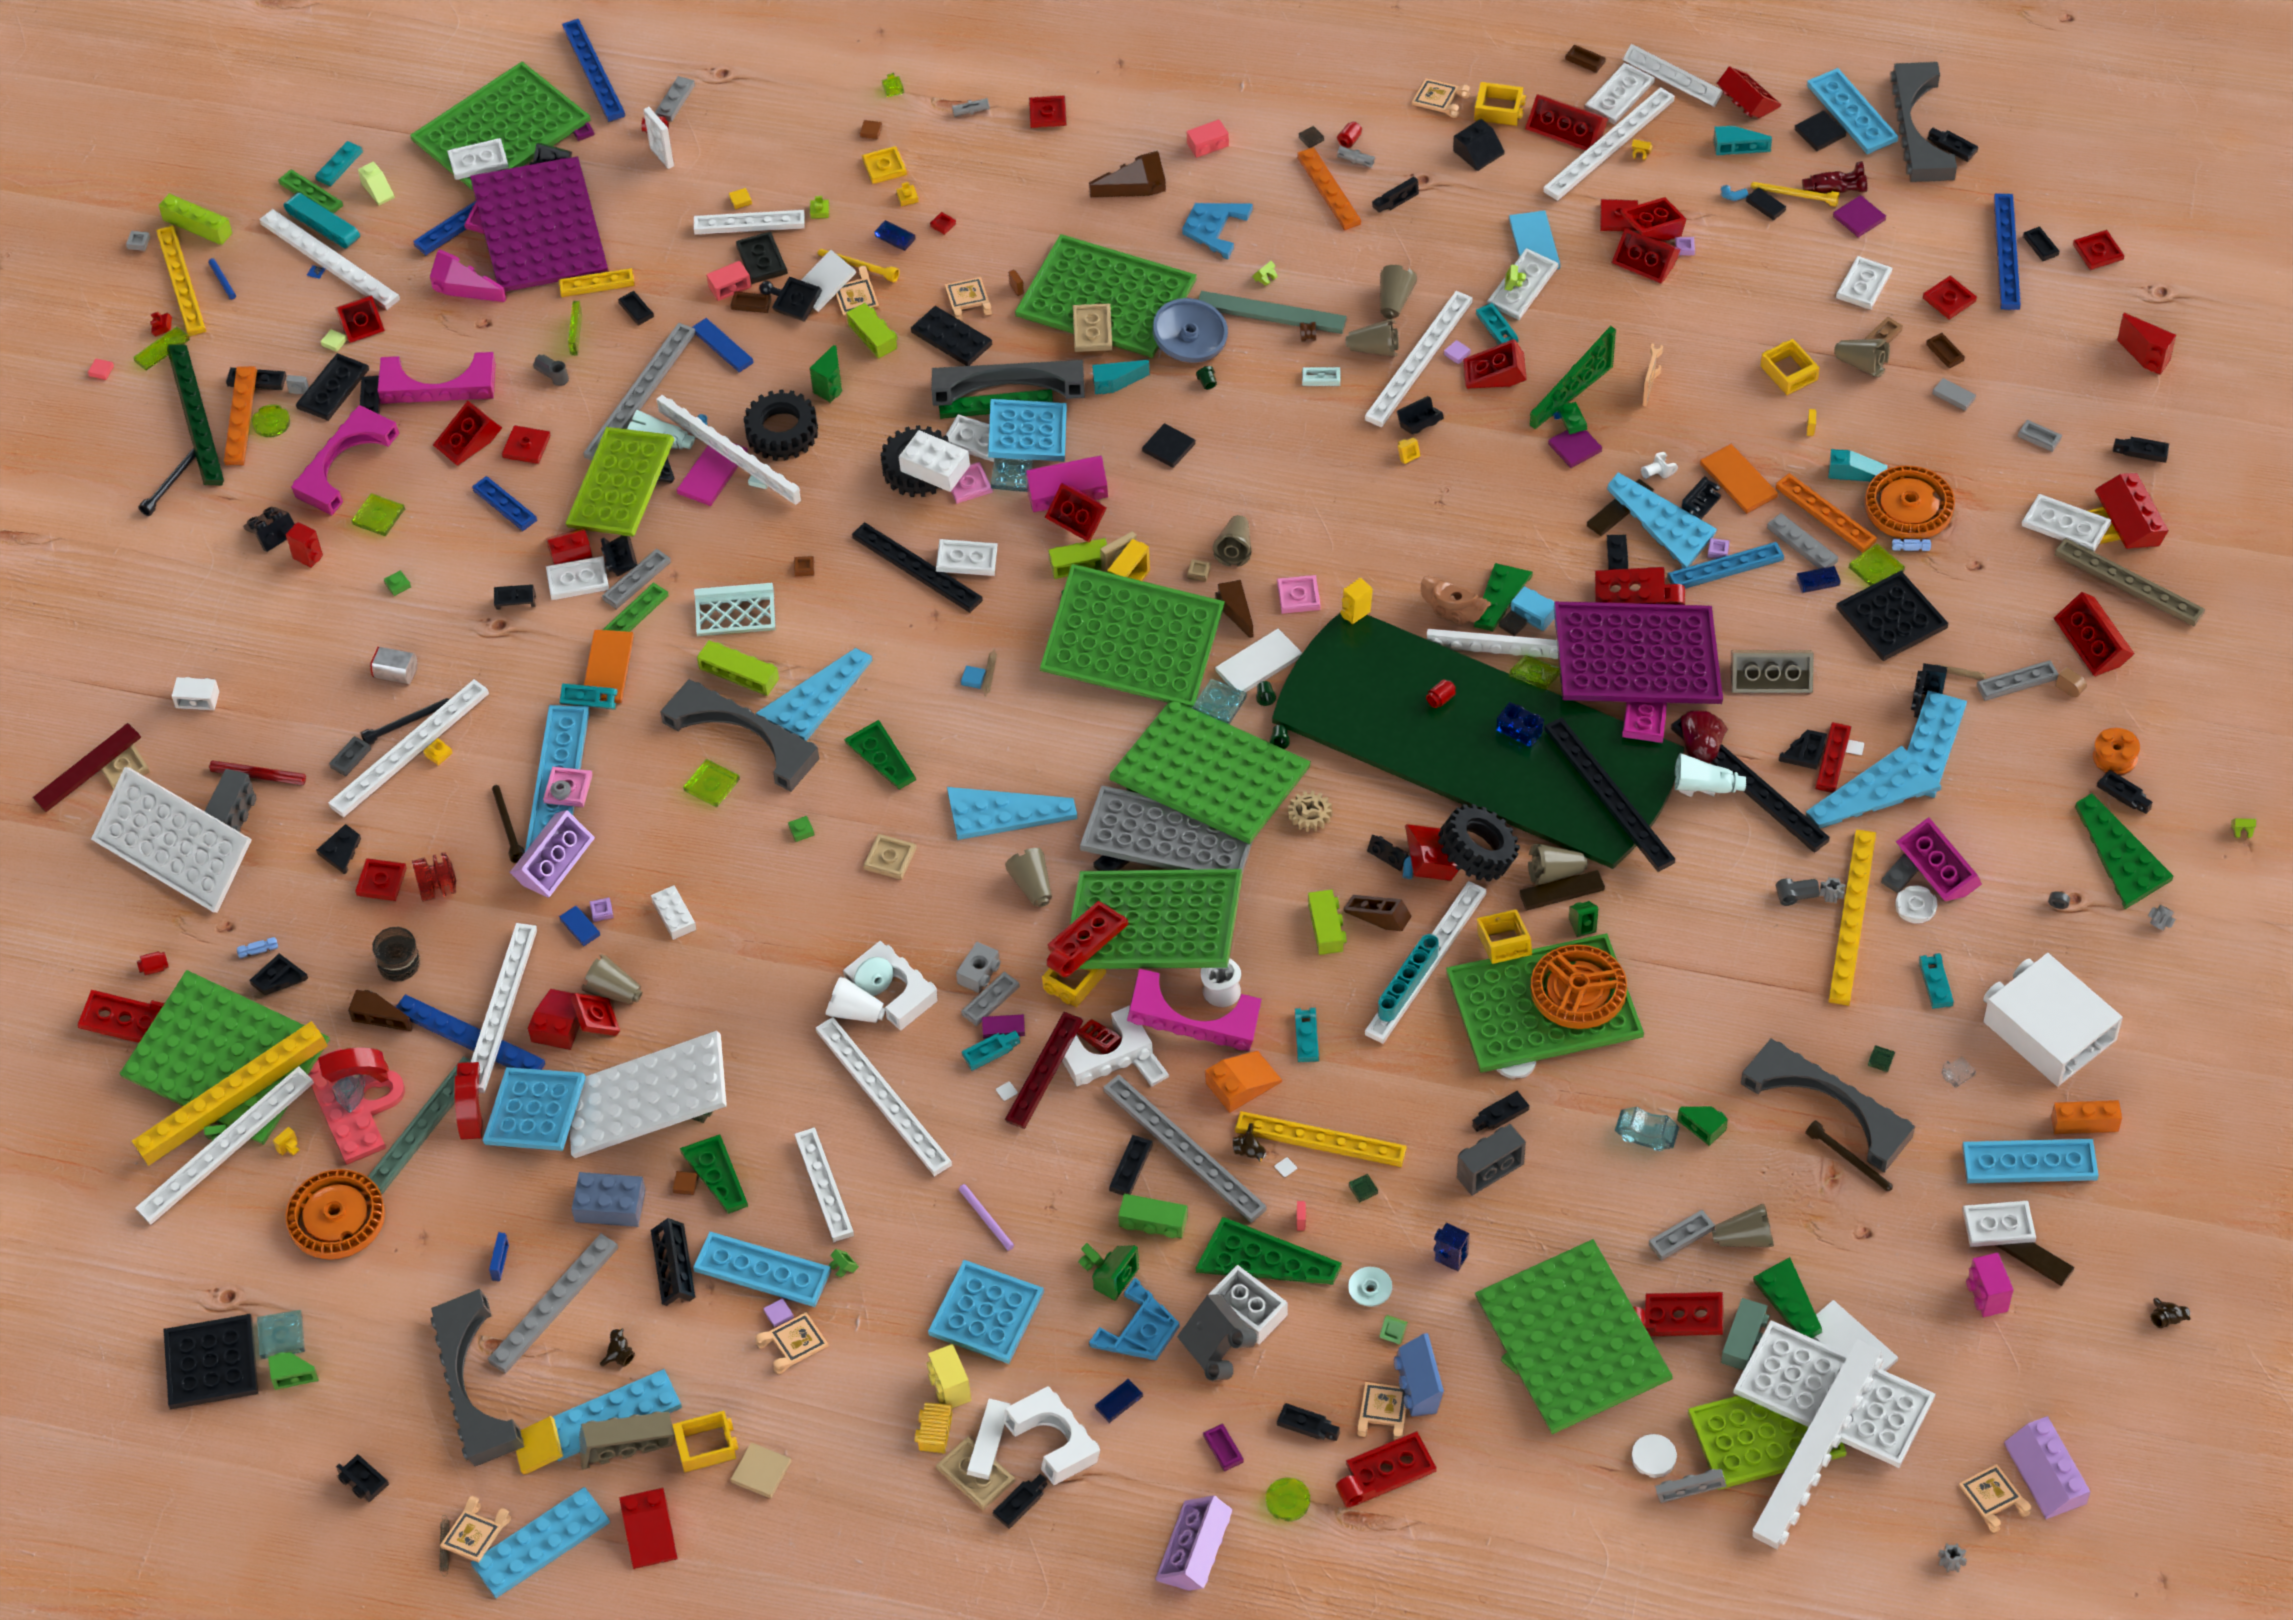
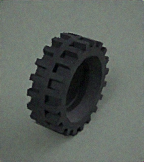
M784 389L779 390L777 394L769 391L766 397L762 394L758 396V402L753 400L750 403L751 409L746 408L744 425L750 448L754 447L756 454L762 452L763 458L767 459L768 456H772L774 461H777L778 457H784V461L789 460L788 456L791 455L797 458L799 457V452L803 451L806 453L808 445L813 446L815 444L814 438L818 437L816 411L809 399L805 401L803 394L800 393L798 396H795L794 391L790 390L788 394L784 393ZM777 414H790L798 419V423L792 429L785 432L769 431L763 426L766 419Z
M916 425V429L910 430V427H905V432L901 433L898 430L895 432L894 438L891 436L887 438L888 445L883 444V452H881L882 472L885 482L887 484L890 483L893 491L898 488L899 494L904 495L905 492H908L910 497H914L915 494H921V497H926L925 493L931 492L932 495L936 494V489L939 487L901 472L899 455L918 430L949 442L946 435L942 437L941 431L938 429L936 432H932V427L927 426L925 430L921 429L920 425Z
M1465 804L1461 808L1457 807L1441 827L1438 836H1440L1438 843L1443 845L1441 851L1443 854H1448L1447 860L1450 863L1454 862L1457 865V870L1463 869L1466 871L1467 876L1475 875L1476 880L1480 881L1483 877H1485L1486 881H1491L1493 878L1497 880L1505 874L1519 854L1517 852L1520 849V846L1516 844L1518 838L1517 836H1512L1514 830L1511 827L1507 828L1505 825L1506 821L1504 819L1499 820L1495 812L1490 814L1483 806L1481 809H1477V806L1474 804L1469 808ZM1467 831L1482 837L1491 846L1493 851L1477 845L1470 838Z

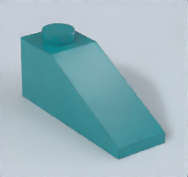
M1736 126L1714 127L1713 141L1716 155L1771 152L1772 136Z
M1149 360L1092 365L1095 394L1114 393L1150 375Z
M1831 449L1828 479L1871 482L1875 476L1886 470L1888 465L1851 450Z

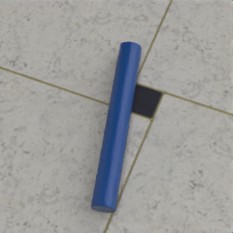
M211 258L208 263L230 299L236 298L235 292L214 258Z

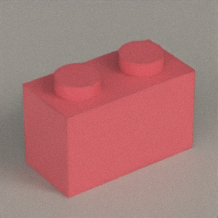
M1220 119L1186 131L1187 145L1196 158L1229 146V133Z
M741 261L706 274L708 287L717 301L734 295V292H741L751 288L750 275Z

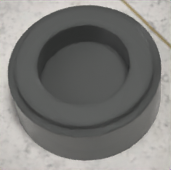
M2052 892L2048 902L2054 908L2065 909L2069 906L2070 897L2062 892Z

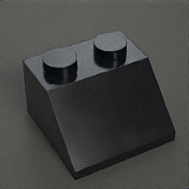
M1482 119L1454 135L1453 152L1476 171H1479L1505 154L1494 129Z

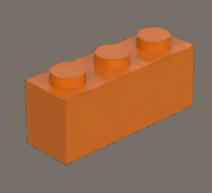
M2119 1100L2056 1102L2053 1106L2051 1120L2054 1134L2119 1132L2122 1114Z

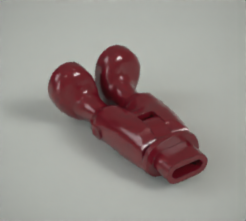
M1863 161L1857 162L1854 171L1844 174L1840 171L1824 172L1814 176L1810 175V178L1802 179L1803 190L1818 193H1831L1832 191L1844 193L1847 190L1867 192L1868 189Z

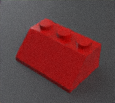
M1731 66L1726 69L1716 83L1723 90V94L1728 97L1731 96L1733 98L1731 101L1738 107L1742 106L1744 108L1743 112L1751 118L1752 116L1761 118L1782 105L1748 73Z
M1625 228L1611 263L1662 284L1675 266L1681 249L1658 239L1642 236L1636 230Z

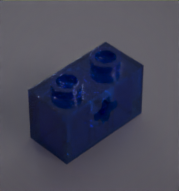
M1446 1222L1442 1229L1439 1228L1434 1237L1436 1241L1433 1249L1435 1261L1455 1271H1459L1468 1256L1470 1233Z

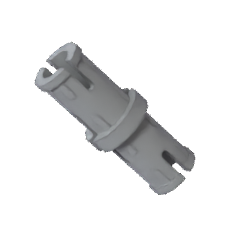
M987 98L973 102L969 100L967 101L968 103L952 106L954 117L969 113L973 115L974 112L990 109Z
M1340 146L1337 152L1339 153L1337 154L1338 158L1352 161V164L1358 163L1372 168L1374 164V156L1360 153V150L1357 149L1354 151Z

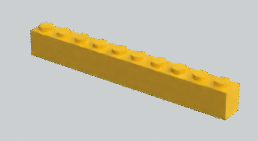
M312 1021L133 1139L132 1143L148 1166L202 1131L204 1127H208L328 1047L323 1035Z

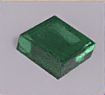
M1875 1045L1868 1066L1889 1072L1895 1051Z
M1368 1174L1349 1182V1188L1359 1203L1378 1194V1189Z

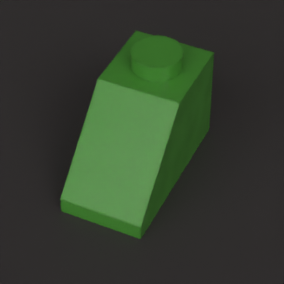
M281 1352L268 1357L270 1377L275 1390L319 1381L315 1367L291 1352Z

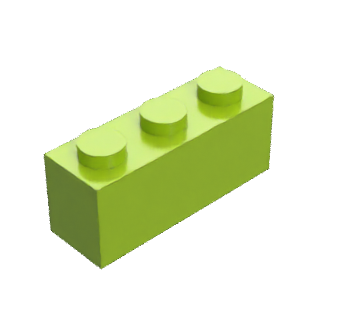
M863 303L846 312L848 326L878 359L897 349L896 340L898 338L896 333L887 327L886 322L877 316L873 308Z
M1106 538L1094 539L1090 543L1082 542L1048 549L1049 562L1054 579L1068 577L1072 564L1101 570L1100 549L1107 545Z
M1333 889L1309 892L1308 906L1318 954L1343 952V943H1347L1345 931H1341L1343 919L1342 914L1337 912V909H1339L1338 897H1334Z

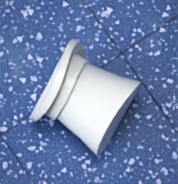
M1229 958L1228 968H1201V980L1204 984L1203 996L1210 1004L1217 1007H1228L1237 1002L1241 994V988L1238 983L1241 979V970L1236 962Z

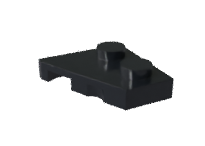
M1807 729L1799 739L1790 744V748L1785 753H1780L1779 761L1817 770L1827 734Z
M345 824L316 849L317 854L343 874H346L349 861L353 859L355 849L360 843V834Z
M279 953L249 981L261 993L268 995L306 981L308 976Z

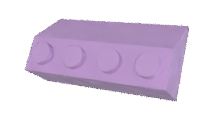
M568 810L555 813L509 873L524 887L548 898L595 837Z
M2048 1416L2026 1424L2004 1442L2006 1449L2045 1519L2087 1504L2090 1490Z
M1214 1495L1184 1501L1155 1579L1158 1582L1188 1591L1204 1588L1233 1509Z

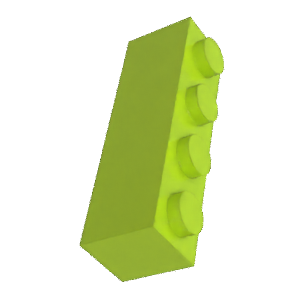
M170 193L158 205L163 221L217 244L223 245L232 235L228 218Z
M708 640L697 656L700 670L765 696L769 695L779 680L778 668L773 664L765 663L754 656L745 655L736 649H730L718 642L715 643Z

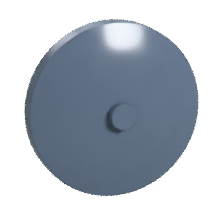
M1182 298L1170 301L1158 310L1154 318L1152 332L1155 342L1164 353L1183 362L1198 363L1214 358L1223 350L1228 336V327L1222 314L1212 305L1197 299Z

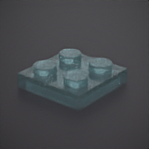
M994 458L991 489L1028 492L1026 470L1032 469L1033 460Z
M1210 679L1194 704L1193 709L1230 725L1247 698V693Z
M301 1310L257 1317L259 1355L261 1359L281 1352H291L292 1354L305 1352Z

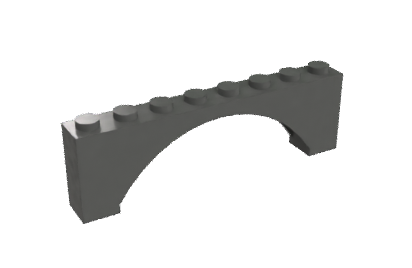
M1938 62L1894 64L1893 71H1890V82L1894 83L1892 85V93L1896 95L1894 104L1895 108H1898L1897 121L1901 123L1899 124V134L1903 135L1901 145L1902 148H1905L1906 174L1910 175L1911 182L1955 180L1956 176L1955 154H1948L1926 141L1915 128L1911 118V109L1918 99L1932 88H1938L1940 79Z
M1083 360L932 368L933 406L952 405L953 401L970 392L1005 384L1040 386L1054 390L1066 396V399L1085 398Z
M690 679L660 711L662 723L678 732L681 728L695 724L723 722L742 726L756 733L767 743L776 760V769L773 771L775 784L790 792L793 791L819 760L818 747L814 743L801 739L797 734L784 730L782 726L769 722L765 717L752 713L750 709L743 708L733 700L726 699L720 696L718 692L711 691L701 683Z
M1772 1038L1742 1072L1741 1084L1758 1095L1761 1091L1772 1088L1802 1087L1820 1091L1840 1101L1854 1114L1864 1130L1869 1147L1867 1162L1884 1173L1913 1138L1915 1126L1909 1120L1899 1117L1891 1109L1881 1106L1873 1098L1863 1095L1855 1087L1845 1084L1837 1076L1827 1073L1819 1065L1809 1062L1801 1054L1791 1051L1783 1043L1777 1042Z
M480 1289L432 1307L433 1317L430 1319L432 1326L437 1331L435 1340L438 1347L441 1348L442 1353L439 1354L441 1363L446 1368L444 1378L447 1384L450 1385L451 1391L448 1394L451 1402L455 1405L453 1415L456 1422H459L460 1428L457 1429L460 1440L464 1443V1448H462L464 1458L470 1460L474 1466H478L523 1448L524 1443L519 1426L512 1419L508 1421L496 1419L478 1410L468 1398L464 1385V1363L468 1348L480 1326L488 1317L492 1316L487 1297Z

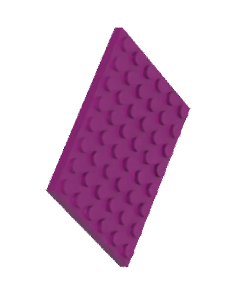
M578 156L470 176L496 283L504 287V292L559 282V279L608 272L606 258Z
M1554 602L1562 700L1722 704L1723 693L1712 606Z

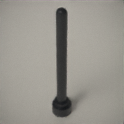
M194 448L152 497L140 503L138 508L144 515L151 516L158 500L196 457Z
M445 698L376 730L366 729L361 731V737L364 742L372 745L378 737L436 712L450 699Z

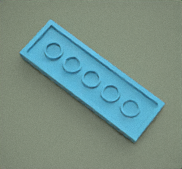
M1839 68L1807 81V87L1866 154L1898 141V135Z
M1928 690L1907 751L1940 784L1967 701ZM1930 791L1924 793V795L1935 798L1937 792Z
M2093 1139L1963 1142L1962 1144L1967 1183L2098 1180L2099 1176Z
M709 1232L693 1267L694 1272L812 1307H816L831 1273L830 1266L714 1232Z
M665 1369L553 1416L563 1457L558 1459V1461L580 1452L579 1433L581 1424L588 1421L598 1422L610 1418H626L636 1414L647 1415L657 1411L672 1413L681 1409V1403Z
M583 1487L486 1551L479 1563L471 1561V1565L493 1596L498 1598L608 1525L610 1521L591 1494Z

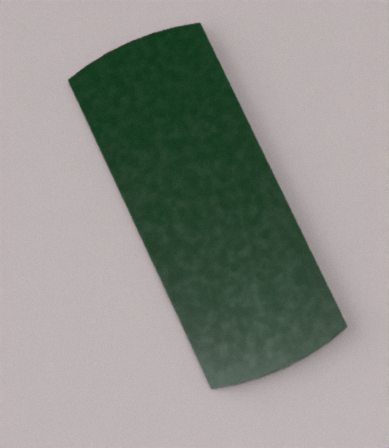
M1339 613L1328 622L1313 638L1288 675L1272 716V723L1276 725H1284L1292 732L1462 805L1466 804L1470 807L1474 804L1477 806V809H1481L1483 806L1487 809V812L1490 814L1495 812L1499 820L1504 819L1511 826L1567 850L1580 852L1584 857L1611 869H1614L1636 847V844L1545 732V725L1562 717L1650 828L1659 817L1672 792L1676 778L1675 765L1680 753H1684L1683 746L1664 738L1663 743L1622 737L1624 722L1573 700H1562V696L1370 615H1366L1352 624ZM1441 680L1451 681L1456 688L1455 696L1443 706L1433 708L1426 700L1428 691Z

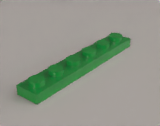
M1052 390L961 397L953 401L952 405H940L939 413L940 419L956 418L957 415L965 417L990 414L991 399L1053 402Z

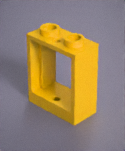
M1481 82L1475 104L1474 120L1482 119L1485 122L1517 126L1518 120L1522 119L1523 108L1521 107L1525 106L1526 95H1523L1524 87ZM1487 98L1516 101L1514 109L1485 106Z
M1794 339L1782 342L1773 349L1766 350L1761 356L1760 367L1786 395L1818 380L1820 367ZM1791 356L1802 370L1786 377L1775 363Z
M1132 539L1107 570V573L1143 581L1150 572L1149 546Z
M1517 909L1477 918L1478 936L1492 964L1532 955L1531 937ZM1514 930L1517 935L1516 937L1491 942L1488 936Z
M1049 968L1042 976L1043 988L1048 994H1054L1061 998L1064 1003L1071 1004L1077 1008L1106 974V969H1085L1090 973L1074 990L1056 980L1055 978L1058 976V973Z
M724 1410L672 1424L684 1473L736 1459L735 1450H739L736 1436L731 1438L730 1431L734 1430L731 1417L726 1418ZM723 1427L728 1447L693 1457L689 1456L685 1440L686 1436Z

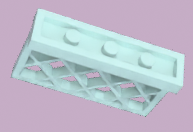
M773 583L694 589L697 636L776 630ZM770 599V604L765 609L758 605L761 600ZM748 601L751 605L745 611L738 606L741 602ZM722 603H729L731 605L726 612L719 608ZM709 604L712 608L705 614L700 610V605ZM754 607L761 611L755 619L748 614ZM734 609L742 613L736 620L729 616ZM715 610L722 615L716 622L709 617ZM766 615L771 619V624L762 625L759 621ZM745 616L752 621L748 626L739 624ZM725 618L732 622L728 628H723L719 625ZM705 620L713 624L709 629L701 630V624Z

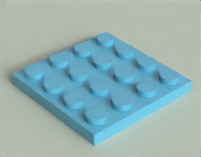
M991 399L988 457L1065 462L1067 403Z
M506 1067L482 1141L485 1145L563 1151L586 1076L580 1072Z
M963 1260L928 1330V1334L937 1339L1009 1364L1041 1300L1044 1288Z

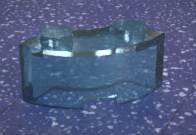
M348 1076L338 1080L332 1087L336 1101L348 1113H351L358 1106L364 1095L365 1076Z
M1637 1106L1621 1110L1615 1132L1621 1135L1622 1139L1626 1142H1633L1641 1146L1653 1148L1656 1151H1663L1664 1149L1674 1148L1680 1127L1667 1115L1650 1114Z

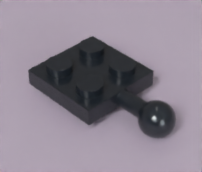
M790 276L782 290L775 288L769 281H764L759 286L761 294L778 296L772 306L774 311L804 322L822 292L820 287Z

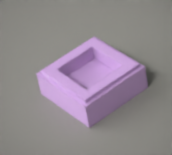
M1675 237V247L1681 249L1679 255H1695L1694 237Z
M1457 340L1444 350V355L1457 364L1471 354V349Z
M1710 538L1707 558L1718 559L1728 556L1729 540Z
M610 897L590 901L593 922L614 918Z
M783 1298L763 1308L764 1313L774 1328L794 1318Z

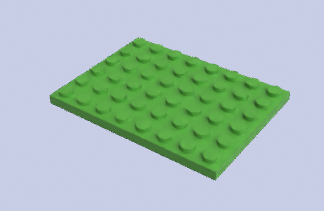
M521 61L412 133L410 137L414 143L452 174L453 170L447 150L501 138L509 167L506 169L524 166L533 160L536 143L554 146L572 134L574 130H578L586 122H590L591 118L588 113ZM470 177L459 179L473 191Z
M1060 234L1018 305L1015 316L1074 334L1073 305L1110 304L1112 346L1153 358L1159 348L1152 332L1156 313L1163 305L1170 301L1187 298L1197 280V275Z
M1072 564L1040 665V671L1167 703L1169 701H1176L1194 708L1225 601Z
M1169 701L1110 773L1109 780L1250 844L1310 768L1311 761L1190 706L1176 701Z
M1242 869L1080 871L1070 925L1097 901L1102 902L1127 918L1129 925L1078 969L1228 968L1243 875ZM1096 924L1095 927H1100L1103 924Z
M1607 933L1532 949V955L1499 963L1492 964L1490 959L1446 968V973L1480 1073L1644 1037V1031L1628 988L1625 1003L1618 1014L1600 1026L1587 1029L1567 1028L1550 1021L1541 1014L1532 1000L1531 976L1539 960L1552 950L1567 945H1588L1607 952L1617 960ZM1552 971L1546 975L1542 983L1543 990L1548 998L1547 982ZM1615 988L1610 989V995L1606 1003L1612 998Z
M186 970L119 1074L121 1077L184 1106L305 1025ZM322 1034L326 1043L328 1044V1042L330 1041L329 1037ZM323 1050L299 1065L307 1075ZM295 1069L215 1122L229 1127ZM287 1107L250 1139L264 1145Z
M1594 1239L1475 1292L1479 1304L1506 1353L1509 1355L1551 1434L1557 1433L1673 1379L1669 1368Z

